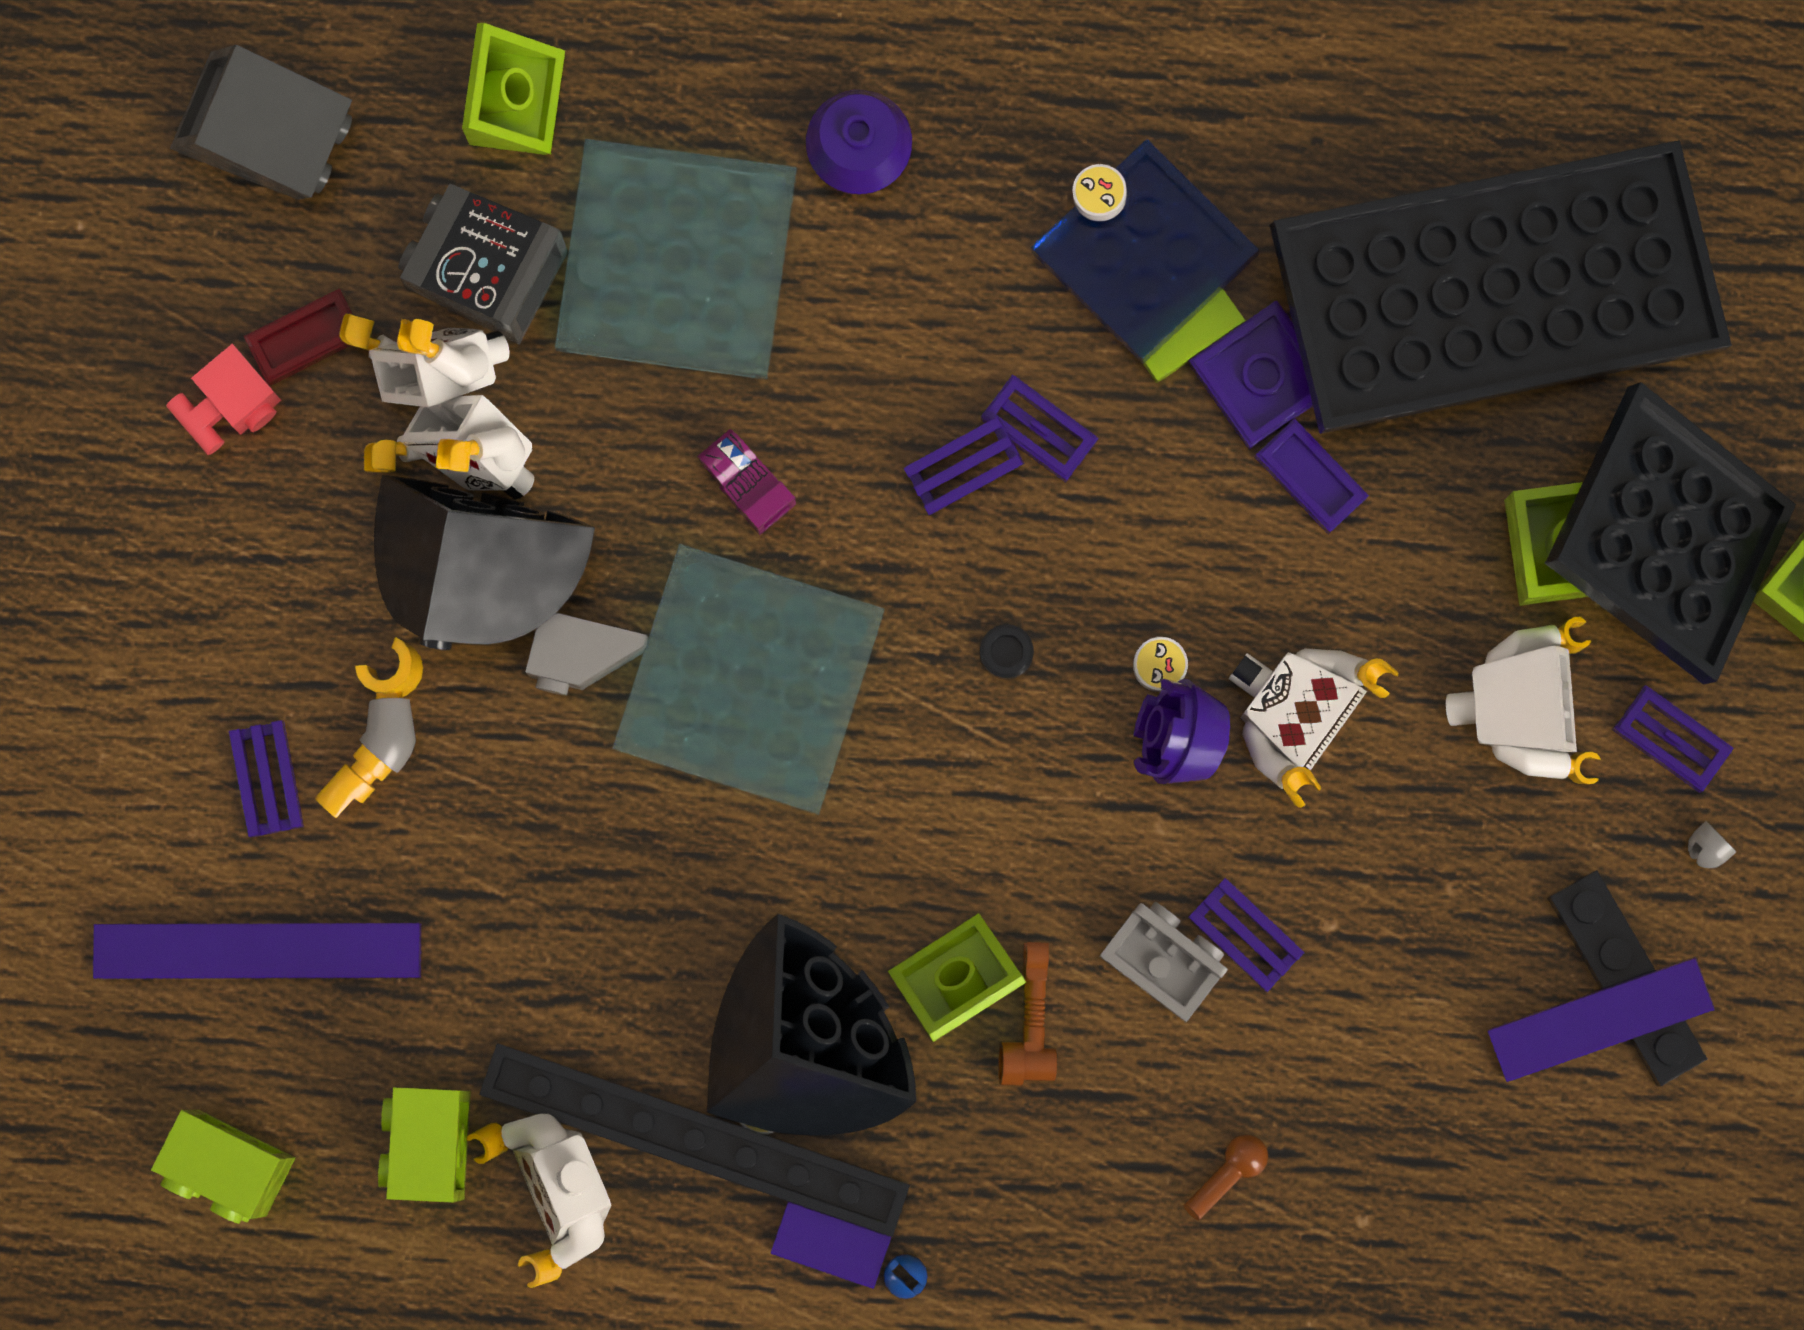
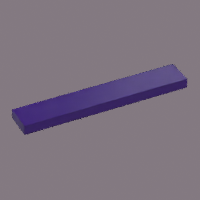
M420 923L94 924L93 979L421 978Z

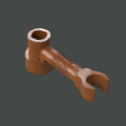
M1027 942L1023 944V978L1026 981L1024 984L1025 1015L1023 1018L1025 1021L1023 1024L1025 1026L1023 1027V1042L1001 1041L998 1056V1078L1000 1085L1022 1086L1024 1080L1055 1081L1056 1049L1044 1048V1004L1046 1003L1044 999L1046 998L1049 943Z

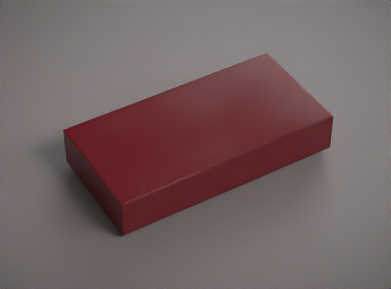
M340 288L244 336L269 386L351 346L342 342L339 336L344 315L346 313L353 315Z

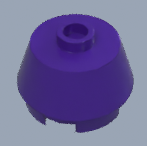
M850 90L829 98L814 113L806 133V150L812 168L829 186L845 193L868 194L887 187L904 171L912 151V134L906 116L892 100L869 90Z
M1161 679V692L1157 697L1147 694L1136 720L1134 737L1143 739L1142 757L1138 756L1137 759L1133 760L1134 766L1139 773L1152 776L1158 784L1206 780L1216 772L1227 751L1230 733L1229 711L1223 703L1189 679H1181L1178 682Z

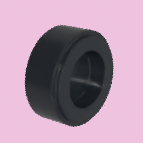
M1009 624L996 626L984 636L981 642V663L989 674L998 679L1010 680L1021 676L1028 670L1033 660L1034 647L1032 640L1023 629Z

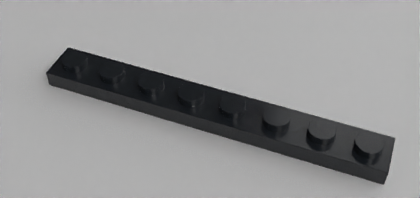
M500 1043L496 1045L479 1094L536 1115L541 1113L550 1114L559 1123L891 1237L894 1235L910 1184Z

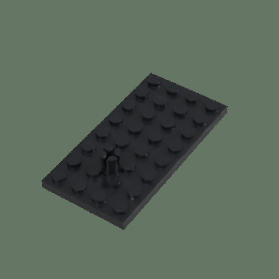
M1680 140L1274 220L1269 225L1320 434L1718 352L1732 346Z

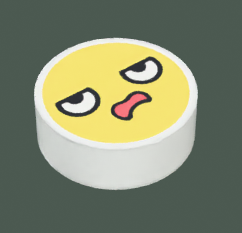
M1095 164L1083 169L1073 184L1075 206L1083 216L1094 221H1106L1118 215L1127 199L1126 183L1121 173L1105 164Z
M1155 637L1144 642L1137 650L1133 661V670L1138 682L1146 689L1154 692H1161V679L1178 682L1184 679L1188 669V659L1184 649L1179 643L1167 637Z

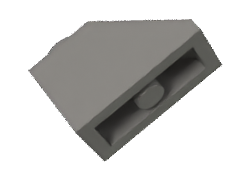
M555 613L549 620L536 628L525 672L530 678L537 679L535 688L567 696L569 687L583 690L646 652L650 640L646 634Z

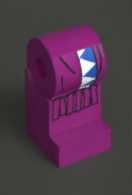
M731 429L697 456L702 465L720 485L721 491L759 535L796 505L794 495L781 481L777 480L745 442Z

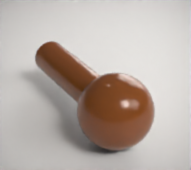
M1248 1134L1237 1136L1231 1140L1225 1151L1226 1162L1183 1205L1190 1216L1199 1221L1241 1177L1252 1178L1259 1175L1265 1169L1268 1163V1150L1262 1140Z

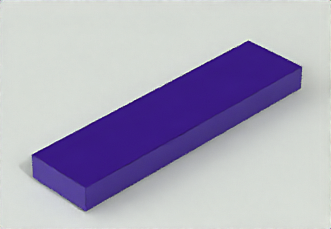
M1693 957L1490 1028L1488 1034L1506 1082L1708 1013L1715 1010L1697 959Z

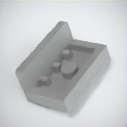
M1154 902L1150 909L1140 903L1099 957L1186 1023L1218 980L1227 972L1228 969L1219 962L1224 953L1200 935L1193 942L1176 929L1181 921L1159 903Z

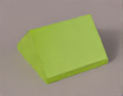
M477 23L462 130L469 145L542 155L551 154L565 50L487 23Z
M979 913L888 971L932 1042L943 1037L1026 983Z

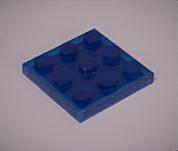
M1148 139L1115 168L1123 176L1127 188L1126 203L1118 215L1106 221H1094L1083 216L1075 206L1031 247L1032 254L1142 364L1259 255V249Z

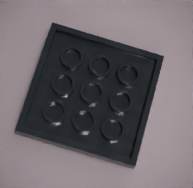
M1640 382L1627 387L1545 564L1702 684L1717 682L1796 504Z

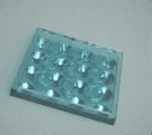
M585 139L555 342L556 351L768 380L797 167Z
M679 544L612 749L820 815L885 609Z

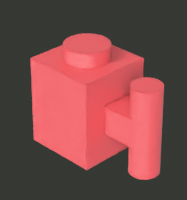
M231 344L191 378L207 398L194 407L183 393H180L172 398L166 407L207 455H211L224 444L223 439L212 428L223 417L240 435L248 428L251 432H255L265 426L275 416L277 411L273 407L282 400L240 351Z

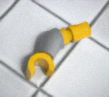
M397 637L394 638L391 648L398 654L400 663L396 674L390 679L380 680L376 670L368 665L355 666L357 677L365 687L376 693V699L369 701L366 732L359 739L362 743L361 747L353 754L356 762L352 766L345 763L315 797L317 802L335 818L340 815L354 798L360 803H364L375 790L371 784L377 778L383 781L392 770L398 773L410 758L416 744L410 700L403 697L410 694L418 686L422 679L423 665L421 657L415 648Z

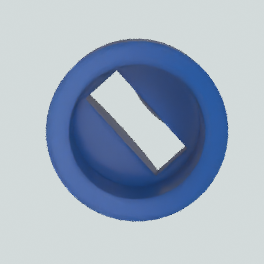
M909 1254L898 1255L887 1264L884 1271V1282L889 1292L894 1296L902 1299L913 1298L919 1295L925 1288L927 1270L919 1258ZM899 1264L919 1282L912 1290L900 1277L892 1272Z

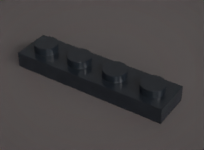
M1597 870L1547 898L1600 989L1656 971ZM1686 1021L1630 1039L1657 1086H1663L1707 1060L1705 1053Z

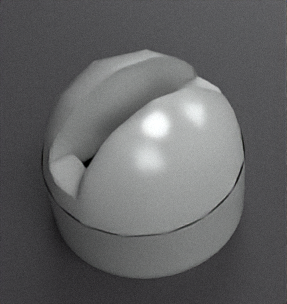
M1707 821L1694 831L1689 839V856L1692 859H1697L1698 866L1703 868H1717L1736 853L1732 846Z

